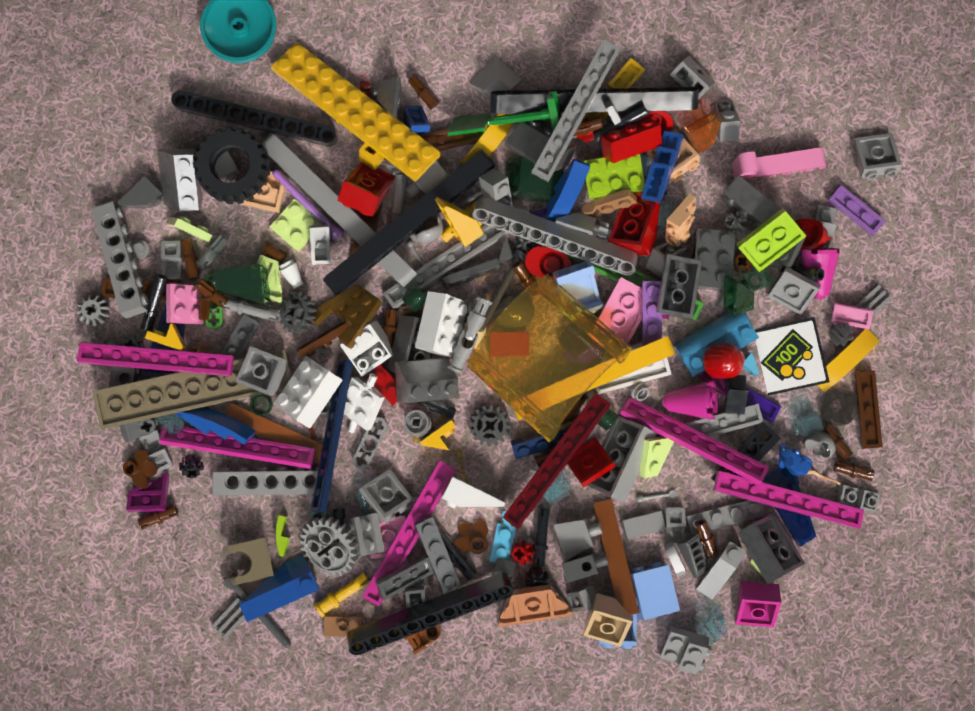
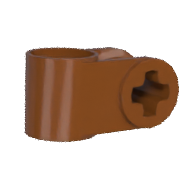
M440 624L434 626L438 630L436 635H430L426 629L404 638L408 640L413 648V654L420 652L439 638L441 634Z

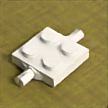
M371 373L367 382H363L358 377H353L350 381L344 414L351 420L347 431L350 433L355 432L357 424L366 431L370 430L385 397L374 387L378 378L375 374Z

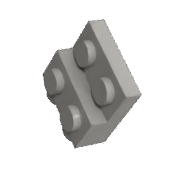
M892 133L854 139V146L858 156L857 165L861 178L867 177L868 180H873L879 175L893 177L899 173L902 164Z
M391 469L359 489L360 493L370 504L369 511L372 514L378 513L379 523L385 521L387 524L396 517L394 514L397 512L400 514L406 512L413 500Z
M378 513L345 520V530L351 529L350 536H356L353 542L359 544L355 548L360 551L356 556L361 557L385 552Z
M671 626L661 649L660 658L677 663L678 670L697 675L698 670L703 671L704 657L709 658L711 646H709V637Z

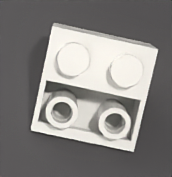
M377 320L363 328V334L357 336L352 349L344 344H340L361 376H364L393 356L388 337Z

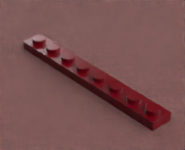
M597 393L594 394L504 514L503 519L519 530L612 406L611 403Z

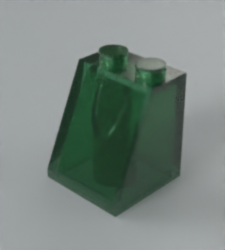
M520 156L506 161L505 176L509 180L512 200L549 203L556 193L554 187L564 173L563 168L555 171L549 182L531 173L535 163L525 157Z
M261 264L213 270L214 275L211 276V280L216 290L263 306H272L268 271Z

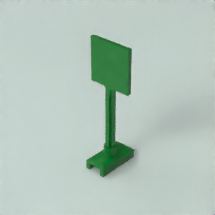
M557 91L549 92L547 97L548 108L541 109V111L495 116L492 118L491 112L454 117L447 134L452 136L484 132L488 125L540 119L542 121L551 120L554 131L562 116Z

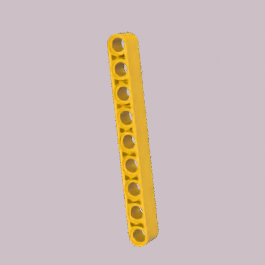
M666 336L511 402L517 420H521L675 355L676 352L669 336Z

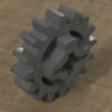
M293 292V295L288 294V300H282L284 306L279 307L282 310V313H280V317H282L280 324H284L283 329L288 330L290 333L302 334V331H308L307 326L313 325L311 320L316 319L313 316V313L317 311V309H313L315 302L311 301L312 297L306 293Z
M490 405V408L487 410L483 406L482 412L476 410L477 417L471 416L475 421L474 423H469V426L474 427L470 433H476L474 440L480 438L481 445L487 442V446L490 447L491 442H494L495 446H497L498 440L504 442L503 435L509 436L506 429H510L511 426L507 425L506 422L510 421V418H504L506 412L500 413V407L493 410V405ZM494 413L497 416H495L494 418H488L485 414ZM479 419L483 422L482 429L480 431H478L477 429V423ZM497 419V421L494 424L495 429L493 431L489 429L483 432L487 426V421L491 423L492 421L494 422ZM501 420L503 422L502 432L498 430V423ZM485 434H493L496 438L487 439L483 436Z

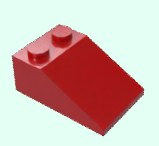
M361 162L344 180L337 201L346 207L360 211L363 215L372 217L391 188L395 176L379 168H376L374 171Z
M634 192L633 194L637 197V203L632 204L628 208L619 209L608 242L632 250L636 254L650 256L656 241L660 203L642 199L643 192Z

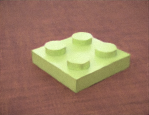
M294 198L271 224L270 228L299 252L310 240L309 226L322 224Z

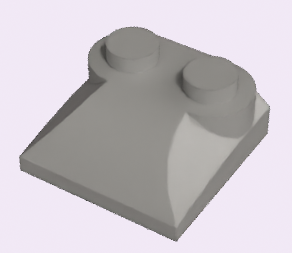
M250 346L235 382L272 396L277 391L286 371V360Z

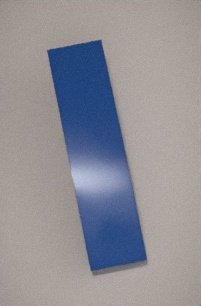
M664 131L662 146H658L654 162H651L642 199L661 202L684 138L683 134Z
M577 159L572 160L554 187L556 193L546 206L548 212L543 217L544 219L556 222L557 218L567 216L570 213L585 182L590 164Z
M206 407L175 413L206 435L213 431L225 440L231 436L243 445L256 432L244 423Z

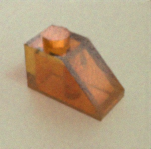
M715 110L682 129L690 145L697 153L708 150L714 144L722 118Z

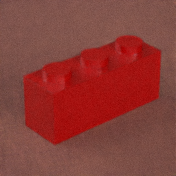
M647 118L639 123L626 125L625 128L610 131L608 134L601 136L603 157L611 163H616L662 146L661 125L651 118Z

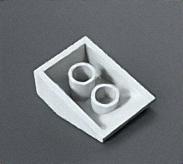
M452 477L443 496V499L446 500L444 504L455 508L456 505L459 507H504L505 505L504 501L455 477Z

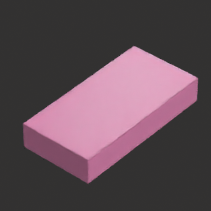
M835 303L831 322L870 329L873 310Z

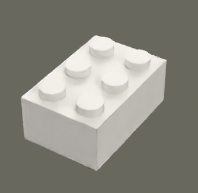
M428 291L415 348L453 358V351L463 331L468 302L448 294Z
M305 356L274 402V405L298 422L311 428L342 382V379Z

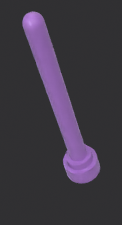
M273 170L272 175L322 225H329L330 238L335 241L344 230L336 224L333 225L279 170Z

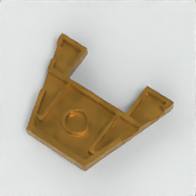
M357 284L315 308L317 311L313 313V316L316 319H312L311 322L319 326L332 313L351 325L338 339L342 344L352 349L355 345V339L363 334V327L367 321L371 322L381 307L382 302L378 297Z

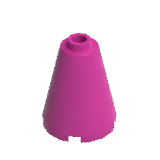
M823 247L812 250L801 249L804 269L811 270V268L815 267L823 269L825 272L823 280L815 281L821 286L814 299H825V295L830 294L840 254L839 248H829V250Z
M706 381L669 391L663 397V406L670 412L710 420L715 419L716 417L713 414H717L718 395L717 392H713V387H716L714 381Z

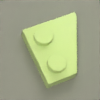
M180 216V219L169 218L168 225L175 226L203 241H210L212 235L207 233V228L201 225L195 227L190 224L191 221L182 216Z
M260 255L247 291L282 304L280 263Z
M664 436L644 439L639 476L643 478L658 476L674 441Z

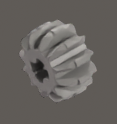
M89 294L88 299L83 297L82 301L84 303L77 304L81 310L76 311V313L82 315L79 320L81 322L85 321L87 326L93 324V326L97 327L98 321L104 324L105 320L102 317L110 316L105 313V311L110 310L109 306H105L107 300H101L100 295L94 297L92 294ZM95 308L97 310L95 313L90 312V309Z

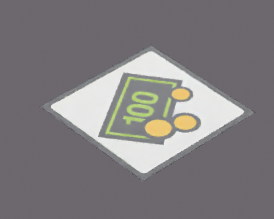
M815 317L755 330L759 336L755 341L768 396L830 382Z

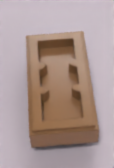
M324 616V636H347V633L352 629L363 626V616Z

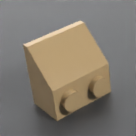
M597 593L592 603L593 608L589 610L585 620L583 636L621 647L633 622V618L615 598Z

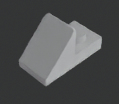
M818 205L814 220L820 221L825 226L828 236L832 239L837 226L834 224L837 209ZM831 240L826 241L824 246H829Z
M329 225L309 226L312 265L331 264Z
M592 585L566 594L572 612L586 611L593 608L592 603L596 592Z

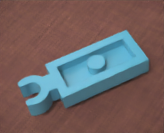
M503 518V524L497 523L490 562L496 563L498 558L510 560L516 528Z

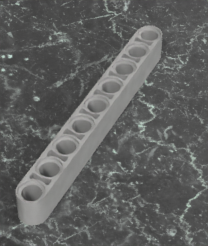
M486 197L479 198L476 202L473 218L480 223L623 275H631L635 272L638 256L632 250Z

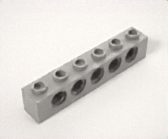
M112 201L91 208L119 313L123 317L129 318L147 312L146 305L149 303L146 294L143 293L141 288L144 284L142 278L137 273L139 266L132 255L134 248L131 241H128L127 235L129 230L127 225L123 223L124 212L121 206L118 207ZM115 221V224L109 228V224ZM116 239H120L118 244L113 245ZM121 256H124V260L122 262H118L119 258ZM129 273V277L123 280L124 275ZM134 291L133 296L128 298V294Z
M268 467L257 468L255 472H249V468H238V472H230V468H218V472H213V495L313 494L315 484L309 486L306 479L309 475H313L316 478L318 467H315V471H307V468L296 467V471H288V467H276V471H269ZM272 475L277 478V484L273 487L268 484V478ZM290 475L296 477L297 482L294 486H290L287 483V478ZM232 476L238 479L236 487H232L229 483ZM251 476H255L258 480L255 487L249 484Z

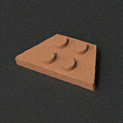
M550 584L513 590V594L507 598L498 618V625L503 627L573 616L571 607Z

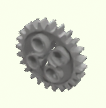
M323 516L320 519L317 517L311 520L302 529L304 532L300 534L302 539L299 543L304 545L300 550L306 551L303 557H309L308 564L313 563L314 570L318 567L320 568V574L326 571L327 576L332 573L336 577L338 574L342 576L348 573L356 565L355 562L359 559L356 555L360 551L355 549L359 544L353 542L356 536H350L352 530H345L346 524L344 523L340 526L339 519L333 522L332 517L326 519ZM337 538L340 539V541H338L334 546L330 547L325 553H323L322 555L319 554V552H321L324 548L329 546L334 540H336Z

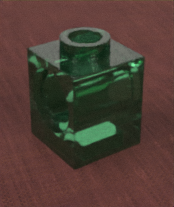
M767 268L760 272L755 270L744 274L740 281L742 289L747 291L748 294L773 285ZM751 277L758 278V286H754L751 283Z

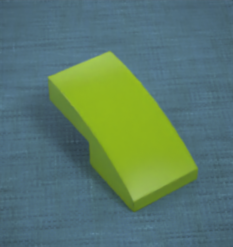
M280 514L276 524V544L279 556L284 557L287 553L290 537L283 535L288 516Z

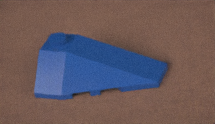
M303 554L283 563L273 573L274 576L268 577L239 604L246 622L319 590Z

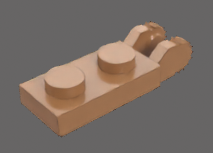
M626 189L588 202L581 207V210L588 216L599 218L603 213H611L619 208L630 207L632 204L637 203V197L630 190Z

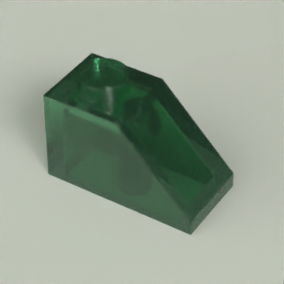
M725 275L723 308L735 317L753 310L754 292L731 276Z

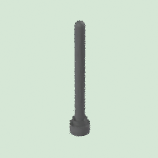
M515 250L512 255V265L520 260L525 264L527 254L520 250ZM512 265L491 301L493 303L489 305L485 315L484 325L478 332L485 330L513 279L515 271L511 268Z
M232 573L222 584L226 588L229 587L230 590L233 589L242 600H245L249 596L239 584L230 585L229 578L237 576L235 573ZM266 614L258 617L285 648L291 646V642Z

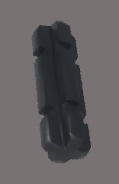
M437 400L419 402L420 406L425 408L428 406V409L441 415L444 413L450 419L456 413L454 407H446L447 404Z

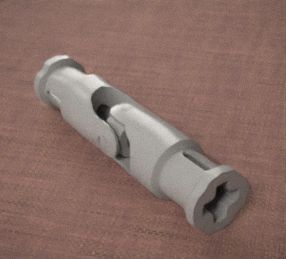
M476 296L477 301L473 311H470L468 315L467 328H464L453 351L454 357L451 364L447 366L448 369L460 374L464 372L465 362L470 358L478 339L477 332L483 327L489 305L493 303ZM465 337L468 340H472L473 343L469 347H463L462 338Z

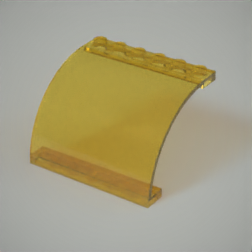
M547 274L524 290L499 315L481 339L467 367L548 442H551L561 428L560 425L582 395L616 361L619 364L623 363L632 348Z

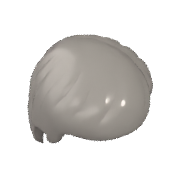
M440 214L436 215L415 232L411 239L422 244L437 240L443 232V222Z

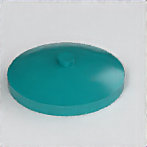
M210 0L201 16L200 31L205 45L216 57L230 63H247L264 55L272 46L277 33V21L274 11L267 0Z

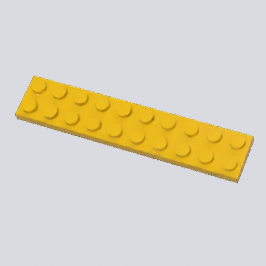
M298 42L292 45L271 66L273 72L416 182L440 157L441 152L415 132H411L406 125L393 118L385 109Z

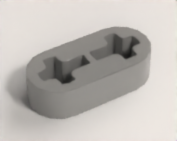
M674 542L664 544L665 551L677 576L686 574V568Z

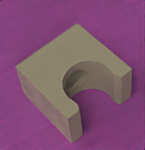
M265 537L222 547L224 554L237 552L242 554L246 560L244 572L229 578L230 585H238L274 576Z

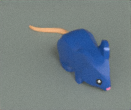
M784 444L780 445L778 462L780 468L786 466L794 476L814 474L839 485L841 484L832 478L810 470L813 462L807 456H801L799 450L795 449L792 451Z

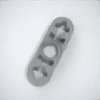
M377 417L374 423L382 421V426H384L383 430L379 429L377 435H380L379 439L374 435L368 434L370 430L374 433L375 426H372L370 430L365 432L353 457V465L357 469H366L370 465L387 430V422L383 418ZM367 438L375 440L376 445L373 449L365 447V440ZM361 448L367 452H372L371 456L368 454L365 456L364 460L367 463L359 466V462L356 459L357 457L361 458L364 453L360 452Z

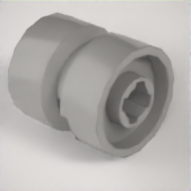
M412 410L405 416L404 427L410 434L422 438L431 433L433 421L423 411Z

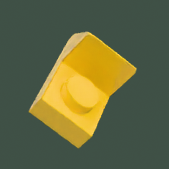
M170 324L166 337V333L155 329L153 333L147 331L146 339L186 352L187 348L175 324Z
M450 420L420 442L421 445L449 450L441 437L447 438L455 432L453 429L456 427L455 424Z

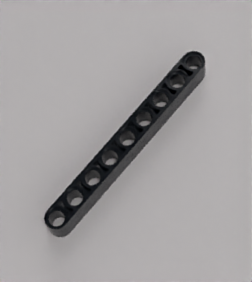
M176 91L171 97L172 104L181 112L269 133L272 132L273 134L327 147L334 146L338 141L335 130L330 126L185 91ZM180 98H186L184 104H177ZM199 102L204 103L202 109H196V105ZM216 107H223L222 112L219 114H215L214 110ZM235 111L241 112L238 118H232V115ZM258 115L259 120L256 123H252L251 118ZM271 120L278 121L275 127H269ZM295 124L296 129L294 131H287L289 125ZM308 129L315 130L312 136L305 135ZM332 133L333 138L331 140H324L325 134Z
M506 573L495 574L352 629L347 633L349 652L352 655L364 654L507 599L513 594L509 576Z

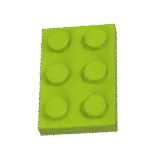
M640 154L616 163H611L606 158L583 161L590 164V169L585 179L589 200L601 198L626 189L632 193L644 190L645 181Z
M782 208L736 245L760 272L804 239L806 235L786 210Z

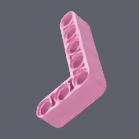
M823 148L757 158L754 151L739 154L732 162L734 179L739 175L745 181L755 180L757 177L762 176L767 178L774 177L780 173L786 175L792 174L794 171L801 170V172L811 171L813 168L819 167V169L826 167Z

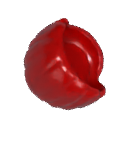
M719 343L707 348L702 362L706 373L710 377L718 379L733 378L741 373L744 367L745 356L735 344Z

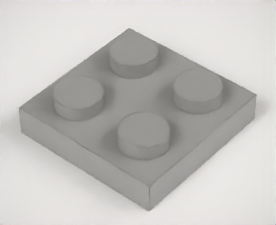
M786 267L770 290L768 297L801 315L819 291L821 285Z

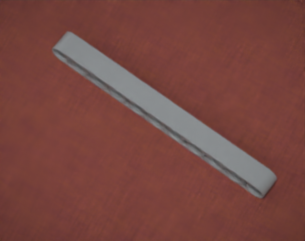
M272 132L261 142L267 151V155L361 247L377 235L354 211L338 202V196ZM394 250L379 262L403 288L417 275Z

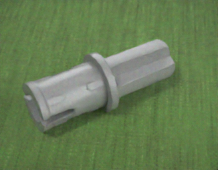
M219 234L212 244L205 248V253L196 264L206 271L215 257H219L218 253L227 243V239Z

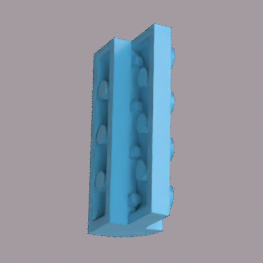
M736 307L674 344L673 347L691 376L695 377L705 371L702 359L704 352L711 345L733 343L739 349H742L757 340L759 336L750 324V319L740 307Z

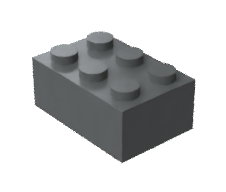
M697 228L694 233L692 259L702 261L698 289L729 291L731 289L736 232Z

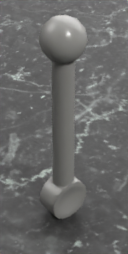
M407 241L406 246L412 250L420 266L423 267L424 263L415 250L413 241Z
M670 490L668 493L647 496L638 495L636 499L638 502H642L646 499L669 496L674 498L676 492Z

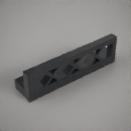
M763 422L736 451L740 453L743 451V454L746 455L747 445L756 444V452L748 457L759 462L781 438ZM765 429L770 436L764 442H759V433ZM723 466L718 469V471L733 474V471L725 470L726 468ZM716 473L711 477V479L714 482L716 478Z

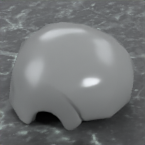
M814 432L804 441L806 449L814 450V456H822L829 459L835 453V442L825 432Z

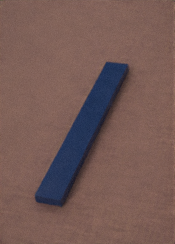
M348 359L338 361L335 375L342 379V382L332 395L310 510L314 513H326L353 366L351 360Z

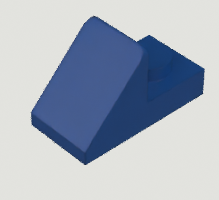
M422 106L403 107L404 123L411 132L421 135L424 132L430 131V124Z

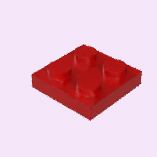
M596 437L582 445L567 464L583 488L616 467Z

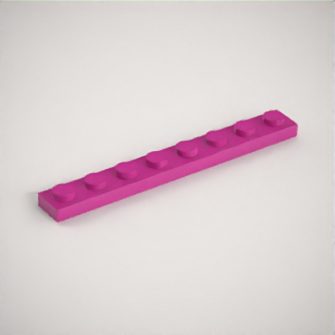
M80 343L77 362L232 376L234 356Z
M629 397L620 414L758 485H761L769 469L768 466L632 397Z
M164 424L159 438L160 444L308 469H311L315 455V448L251 438L243 445L231 436L225 440L212 431L206 435L199 429Z
M442 461L438 462L364 592L363 598L380 606L382 599L375 582L402 567L419 537L413 523L432 514L456 469Z
M717 471L713 491L851 528L861 529L863 509L763 482L761 485H758L744 477L722 471Z

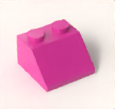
M740 581L735 624L774 627L782 603L779 584Z

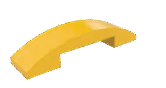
M496 114L495 116H503L510 114ZM514 123L489 125L461 160V163L464 164L481 150H484L491 156Z
M864 329L849 345L826 365L830 382L818 385L824 393L829 390L878 344V338L869 329Z

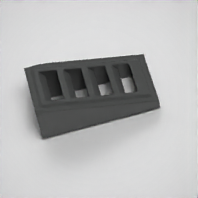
M698 534L689 535L677 544L694 578L699 577L709 569Z

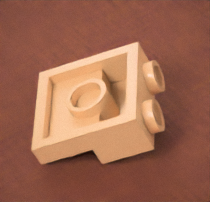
M684 138L669 184L672 181H680L686 171L695 170L700 162L699 154ZM657 148L646 151V155L652 162H654Z
M279 170L289 180V177L285 175L286 172ZM270 171V175L267 176V185H263L261 188L263 191L260 194L256 193L253 195L254 199L250 201L248 199L244 200L242 205L279 213L286 188Z
M690 193L667 219L665 240L673 247L678 248L682 242L685 243L690 237L689 228L695 219L694 211L696 209V197Z

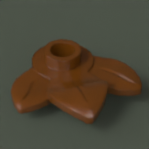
M146 450L135 452L133 458L128 459L123 465L124 473L132 477L134 485L142 489L148 488V477L154 476L158 471L157 465L153 461L148 460V451Z
M479 518L474 525L465 521L458 523L460 537L453 542L455 547L460 551H471L474 554L485 552L488 546L486 540L488 526L486 522ZM475 541H480L482 546L476 548L474 546Z

